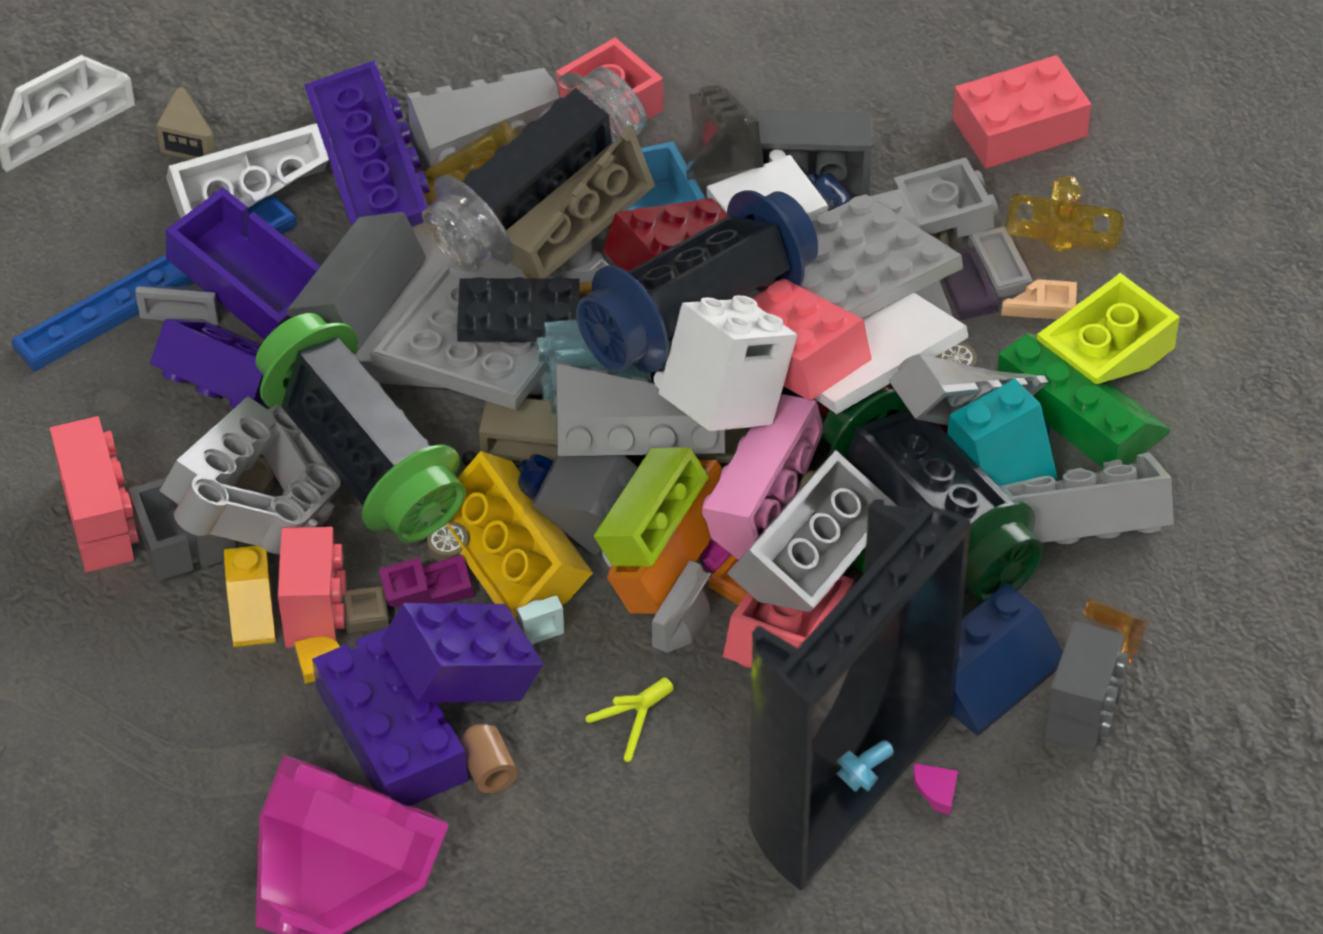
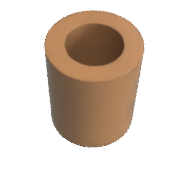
M477 724L464 732L459 742L465 750L466 765L478 790L482 793H495L510 786L517 778L518 770L498 729L493 725Z

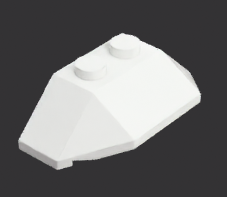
M80 55L16 88L0 129V159L2 168L8 172L134 106L135 102L130 77L123 72Z

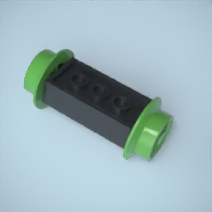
M315 313L300 314L285 321L264 340L256 355V367L264 376L260 387V395L263 402L269 408L275 405H282V409L363 505L362 520L368 529L375 532L391 530L401 542L414 543L427 538L430 534L444 527L459 511L466 496L464 485L456 477L460 466V457L457 451L445 444L430 446L428 440L416 430L406 418L404 412L383 391L379 382L373 379L358 361L355 355L358 337L349 325L344 323L327 324L321 316Z

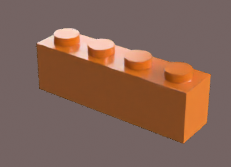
M699 460L709 478L653 566H611L607 579L629 613L656 614L690 560L696 562L708 546L711 536L706 519H704L702 514V508L705 498L712 494L720 480L723 469L717 460Z

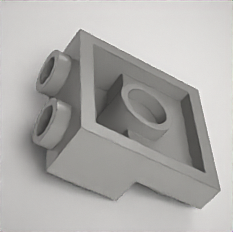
M966 157L893 178L894 190L902 188L917 218L920 229L929 235L952 228L957 238L994 228V217L999 214L997 202L993 194L987 195L981 172L979 170L974 171Z

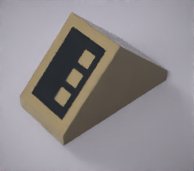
M184 87L176 89L156 125L160 152L187 159L215 153L216 148L212 131Z

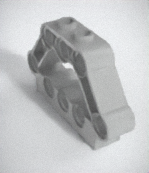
M247 396L176 460L159 491L178 504L174 512V518L178 525L187 532L198 536H206L208 534L257 545L268 552L280 554L282 528L317 527L318 524L322 526L336 506L330 501L341 484L340 478L327 466L321 454L282 409V405H275L267 410ZM261 454L266 459L284 492L281 496L274 497L233 486L243 471L253 468Z

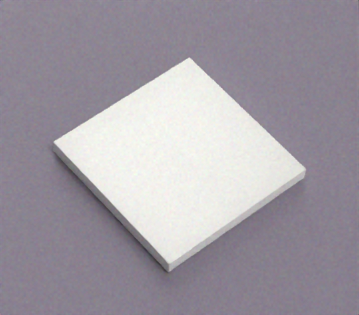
M912 293L862 318L865 323L872 360L814 399L838 414L890 384L889 380L899 371V365L908 357L917 354L936 357L968 338L967 327L919 295Z

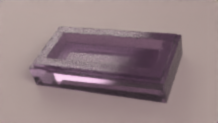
M975 247L956 250V252L962 255L963 269L943 278L960 319L963 320L999 312V301Z

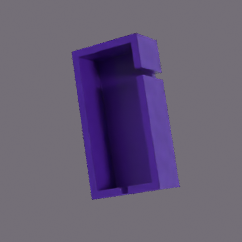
M223 187L166 229V259L203 290L214 292L216 300L264 340L278 326L292 318L286 314L287 309L321 267L256 213L252 212L248 216V207Z
M387 627L356 640L355 649L351 650L349 645L346 644L312 658L316 689L372 788L375 791L392 797L391 800L410 807L468 782L466 753L449 723L445 724V717L437 703H418L381 642L383 635L388 629Z

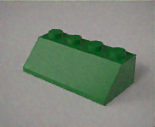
M1024 334L999 353L997 371L1043 375L1047 378L1049 382L1033 396L1041 404L1044 418L1054 431L1103 469V462L1117 459L1122 461V465H1129L1137 459V455L1145 453L1170 432L1168 426L1110 382L1093 383L1039 342L1035 334Z

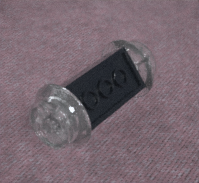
M596 67L585 77L575 73L563 74L557 82L560 98L553 103L550 110L538 120L529 122L524 127L522 133L509 144L500 146L493 157L480 168L470 171L463 182L449 175H441L435 180V192L438 199L423 211L422 218L433 241L454 264L470 273L476 272L487 261L500 266L509 265L514 259V250L506 230L614 142L628 125L633 127L636 136L647 127L648 118L641 101L630 86L616 73L605 67Z

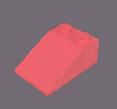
M841 575L810 612L758 602L747 592L731 615L723 657L738 662L744 667L752 668V632L758 626L763 627L798 648L850 591L854 579Z

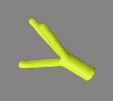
M663 677L638 695L614 697V706L589 714L585 717L587 723H592L635 708L638 712L624 754V760L630 762L633 758L648 708L673 692V685L669 679Z

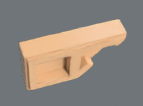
M1037 279L1026 286L1025 291L1012 300L1010 298L1002 302L1001 315L1059 319L1076 306L1077 282Z

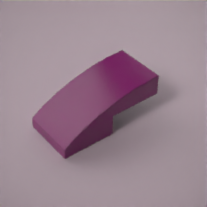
M463 555L423 567L420 558L417 557L379 569L389 606L401 607L403 603H450L475 597Z

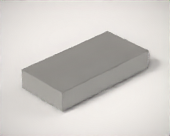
M1006 226L969 235L968 244L995 299L1022 293L1025 291L1026 286L1033 283Z

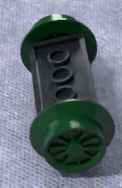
M887 385L838 414L832 410L829 411L822 428L823 438L831 446L829 457L836 450L897 506L916 508L917 503H922L953 512L971 520L964 594L972 593L979 602L983 603L1006 583L1017 591L1030 579L1041 562L1044 550L1042 543L1033 534L1035 526V513L1033 509L1024 502L1012 501L936 423L915 419L896 390L890 389Z

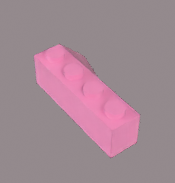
M781 394L773 424L751 427L747 435L740 439L737 452L729 465L723 468L720 480L712 494H709L704 500L702 514L704 519H706L711 538L738 560L796 494L798 485L797 474L805 475L823 433L817 400L810 401L806 398Z

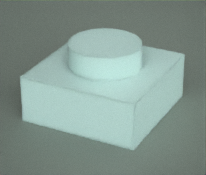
M557 595L544 600H535L526 606L517 608L518 625L531 644L564 634L563 607Z

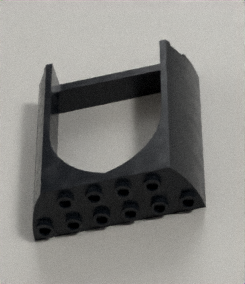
M874 499L868 506L864 575L802 644L796 648L761 626H758L752 632L749 825L760 849L770 863L800 891L953 715L971 520L958 514L922 503H917L916 508L884 505V499ZM849 668L832 708L812 739L813 710L815 705ZM881 741L890 743L893 748V755L871 769L878 779L869 791L861 786L855 792L836 774L842 768L836 761L849 750L859 757Z

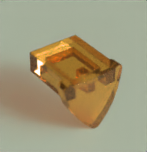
M1089 599L1083 615L1118 629L1120 633L1125 634L1122 652L1129 653L1127 663L1129 664L1140 646L1149 620L1105 602Z

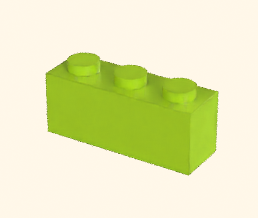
M691 447L651 448L594 534L595 540L612 566L652 567L709 478Z

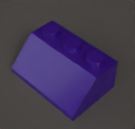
M203 319L164 320L150 361L151 365L163 370V377L179 383H185L186 380L197 385L195 389L197 392L209 397L218 398L221 395L230 399L229 406L235 408L247 396L264 408H269L263 402L260 395V387L264 376L256 367V355L261 344Z

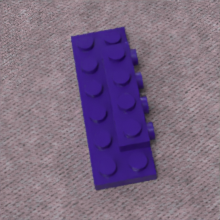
M374 60L305 84L304 87L351 227L359 217L405 212L411 227L432 220L423 196L430 193L423 171L415 173V169L421 168L414 146L406 148V144L412 143L405 121L397 123V120L404 117L396 96L388 98L376 61Z

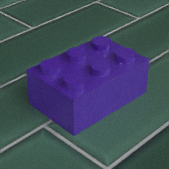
M403 603L381 639V642L418 703L521 701L544 665L506 604Z

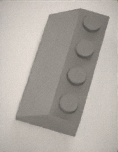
M835 450L811 475L727 574L758 602L810 612L866 546L867 516L870 503L874 499H884V505H897Z

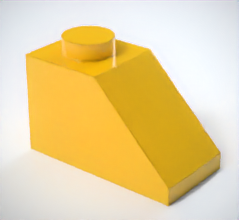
M260 546L224 549L226 588L233 647L275 643L271 575L267 551Z

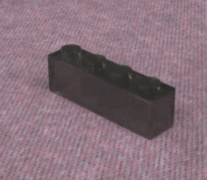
M710 85L700 88L699 93L689 95L693 135L686 171L687 180L764 167L758 121L727 89H722L719 85Z

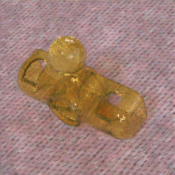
M1065 175L1054 181L1051 187L1053 199L1023 194L1011 196L1006 213L1005 230L1011 236L1044 241L1048 247L1056 251H1068L1074 246L1112 251L1119 245L1123 232L1124 217L1116 209L1076 203L1082 193L1081 185L1075 177ZM1021 203H1029L1033 206L1031 221L1016 218L1018 206ZM1106 215L1110 218L1108 233L1093 231L1094 221L1097 216Z

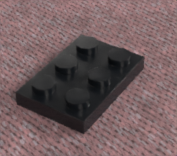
M460 278L457 342H579L576 307L580 300V278Z

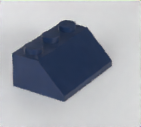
M1007 583L961 621L952 716L977 736L1054 674L1058 669L1063 654L1060 645L1039 608Z

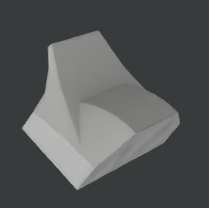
M691 560L688 562L653 618L652 647L668 653L692 644L709 617L711 610L705 591V583L711 573L703 571L701 564Z

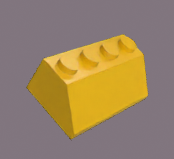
M480 451L458 477V480L466 489V496L459 511L449 521L460 524L466 529L469 536L468 546L465 547L449 523L446 525L463 549L460 555H463L465 562L495 604H506L518 623L517 608L526 606L532 601L544 600L556 595L561 605L566 604L593 572L564 532L531 506L536 494L511 460Z

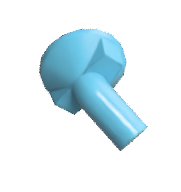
M881 741L859 757L849 750L836 761L842 766L836 774L855 792L861 786L869 791L878 779L871 769L893 755V748L887 741Z

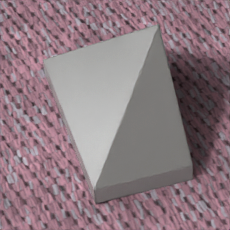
M137 286L135 293L139 315L142 319H203L218 325L219 314L214 292L189 286Z

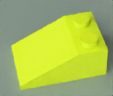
M1120 273L1038 333L1037 340L1093 383L1100 384L1146 370L1174 350L1180 316Z

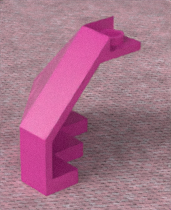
M283 755L259 815L256 927L276 934L345 933L424 888L449 824L416 807L411 808L391 800L392 797L364 785L355 784L337 777V774L326 769Z

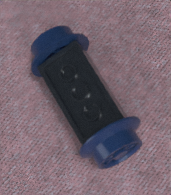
M743 190L736 193L729 201L725 218L627 272L619 267L609 265L602 267L595 273L592 280V293L581 298L576 307L578 327L587 347L603 366L614 372H622L631 366L649 373L660 370L668 359V341L673 340L682 303L701 302L702 298L730 300L737 295L746 296L747 293L756 288H768L769 285L782 278L801 287L804 280L805 267L812 264L818 255V238L813 223L804 208L787 193L774 191L766 196L752 190Z

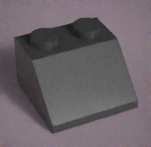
M557 454L531 506L593 555H597L602 549L595 540L594 534L638 467L623 455L558 456Z

